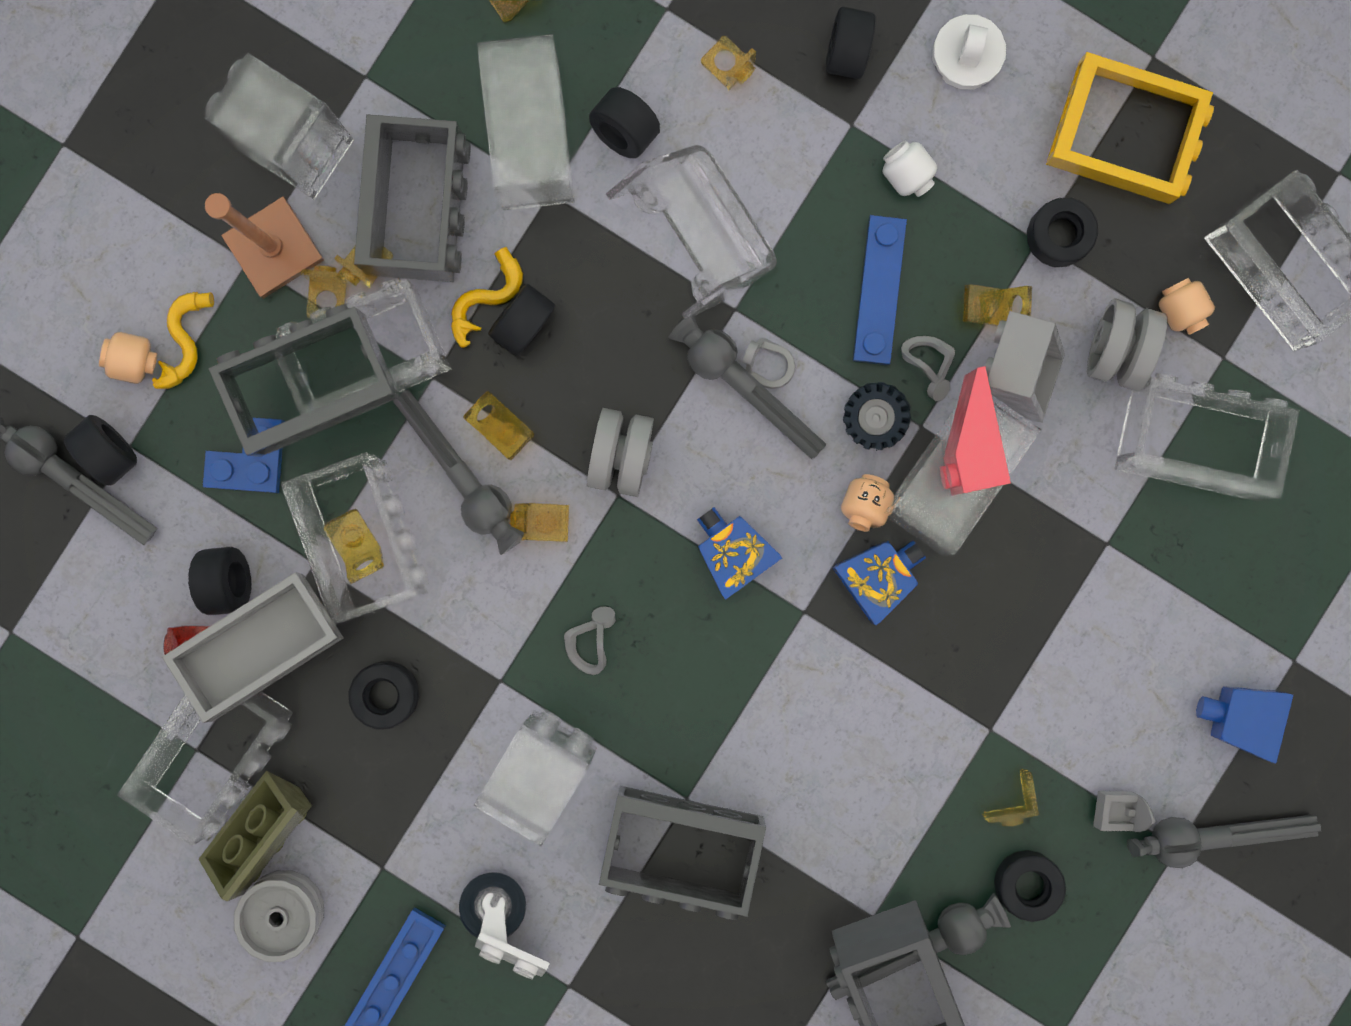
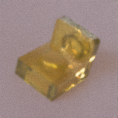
M515 504L514 511H512L510 516V524L512 527L524 532L521 540L568 542L569 505Z

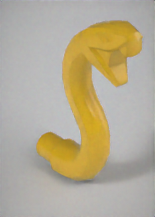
M503 247L494 253L501 265L500 269L505 275L506 285L497 291L486 289L467 291L454 303L451 313V329L454 339L461 348L470 345L471 342L466 341V336L471 331L481 330V327L467 320L466 313L469 307L477 303L487 305L504 304L514 298L520 290L523 272L517 259L512 257L507 247Z
M211 292L186 293L174 300L167 314V328L173 340L181 347L183 358L176 367L158 361L162 368V373L158 379H152L154 388L170 389L182 383L183 379L188 377L196 367L198 359L197 347L194 340L182 328L181 319L189 311H199L201 308L213 307L214 296Z

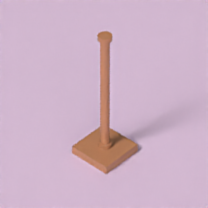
M215 193L206 199L205 210L208 215L214 219H222L233 227L221 236L261 298H266L324 261L323 256L284 197L276 200L248 219L231 206L230 200L223 194Z

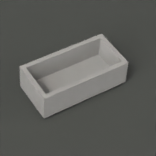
M1009 311L1007 321L1001 320L995 333L994 343H998L995 357H988L985 364L992 398L1002 412L1043 423L1065 356L1056 323Z
M295 572L162 656V659L201 721L207 723L220 718L342 640L343 636L305 576Z

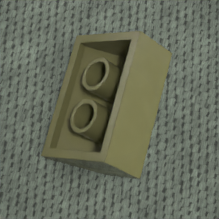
M267 770L199 857V861L221 899L225 901H230L245 894L252 883L260 877L262 870L275 853L281 850L285 840L295 827L304 820L308 810L312 807L299 787Z

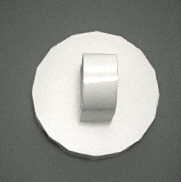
M964 14L949 20L940 29L932 46L934 66L937 67L938 72L943 76L942 79L947 84L958 89L974 90L989 83L998 75L1006 59V43L1001 30L991 20L980 15Z

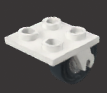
M496 872L485 873L475 877L467 884L461 894L459 914L464 927L473 936L478 938L475 947L481 950L479 956L496 964H499L501 959L514 964L513 971L526 978L533 979L536 975L542 977L547 971L549 962L507 944V937L519 928L526 912V899L519 884L511 877Z

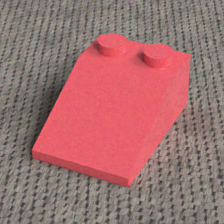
M986 366L978 367L964 376L944 454L945 466H940L942 484L944 489L950 488L952 496L1011 483Z

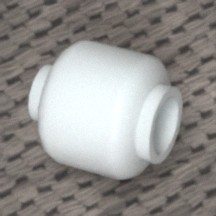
M906 140L902 141L884 156L883 159L886 163L882 172L901 196L915 193L919 197L930 190L935 184L932 178L937 172V164L919 142L908 143Z

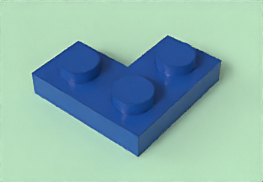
M253 418L259 433L285 422L279 419ZM283 448L262 457L247 456L244 449L242 453L206 451L203 487L279 493Z

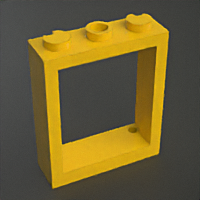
M1086 52L1078 62L1046 165L1171 204L1180 196H1185L1189 189L1192 175L1187 173L1191 161L1195 162L1202 149L1203 141L1199 140L1202 126L1207 127L1214 111V106L1210 105L1213 92ZM1095 75L1193 106L1169 182L1071 151Z

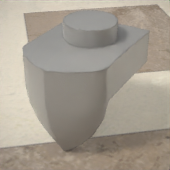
M1098 791L1093 827L1100 831L1142 832L1149 829L1155 823L1152 809L1142 796L1132 791Z

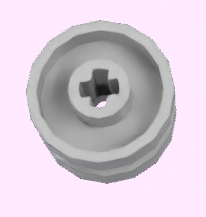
M1116 298L1111 300L1099 321L1091 344L1086 371L1088 377L1107 382L1117 373V380L1121 387L1137 392L1141 391L1148 383L1162 350L1167 329V316L1165 313L1146 308L1136 316L1135 307L1132 303Z
M602 408L591 453L587 487L606 491L611 485L614 470L616 469L619 470L617 482L619 493L638 497L643 475L647 474L653 445V442L650 440L654 418L635 414L630 420L627 436L622 435L624 423L622 412Z
M276 870L262 876L240 898L234 911V931L239 944L251 956L265 962H283L298 956L318 933L324 919V901L319 888L307 876L293 870ZM280 913L283 915L284 920L279 918Z

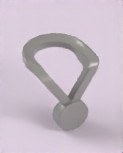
M916 336L906 340L901 347L903 359L921 368L931 380L927 390L928 396L935 401L943 400L950 390V382L945 379V376L955 355L954 348L944 341L931 336ZM917 346H930L943 354L945 358L938 374L936 375L922 360L912 356L909 351Z
M761 338L757 342H750L743 359V363L747 364L745 370L766 388L776 389L788 384L795 372L794 358L789 350L765 338ZM761 348L778 352L786 358L788 369L784 377L771 381L752 371L755 357Z
M606 606L596 608L592 612V621L571 628L564 635L565 648L569 659L579 670L586 674H599L606 666L607 660L603 645L604 628L611 627L616 621L615 612L612 608ZM597 628L598 664L592 665L585 662L578 655L576 636Z

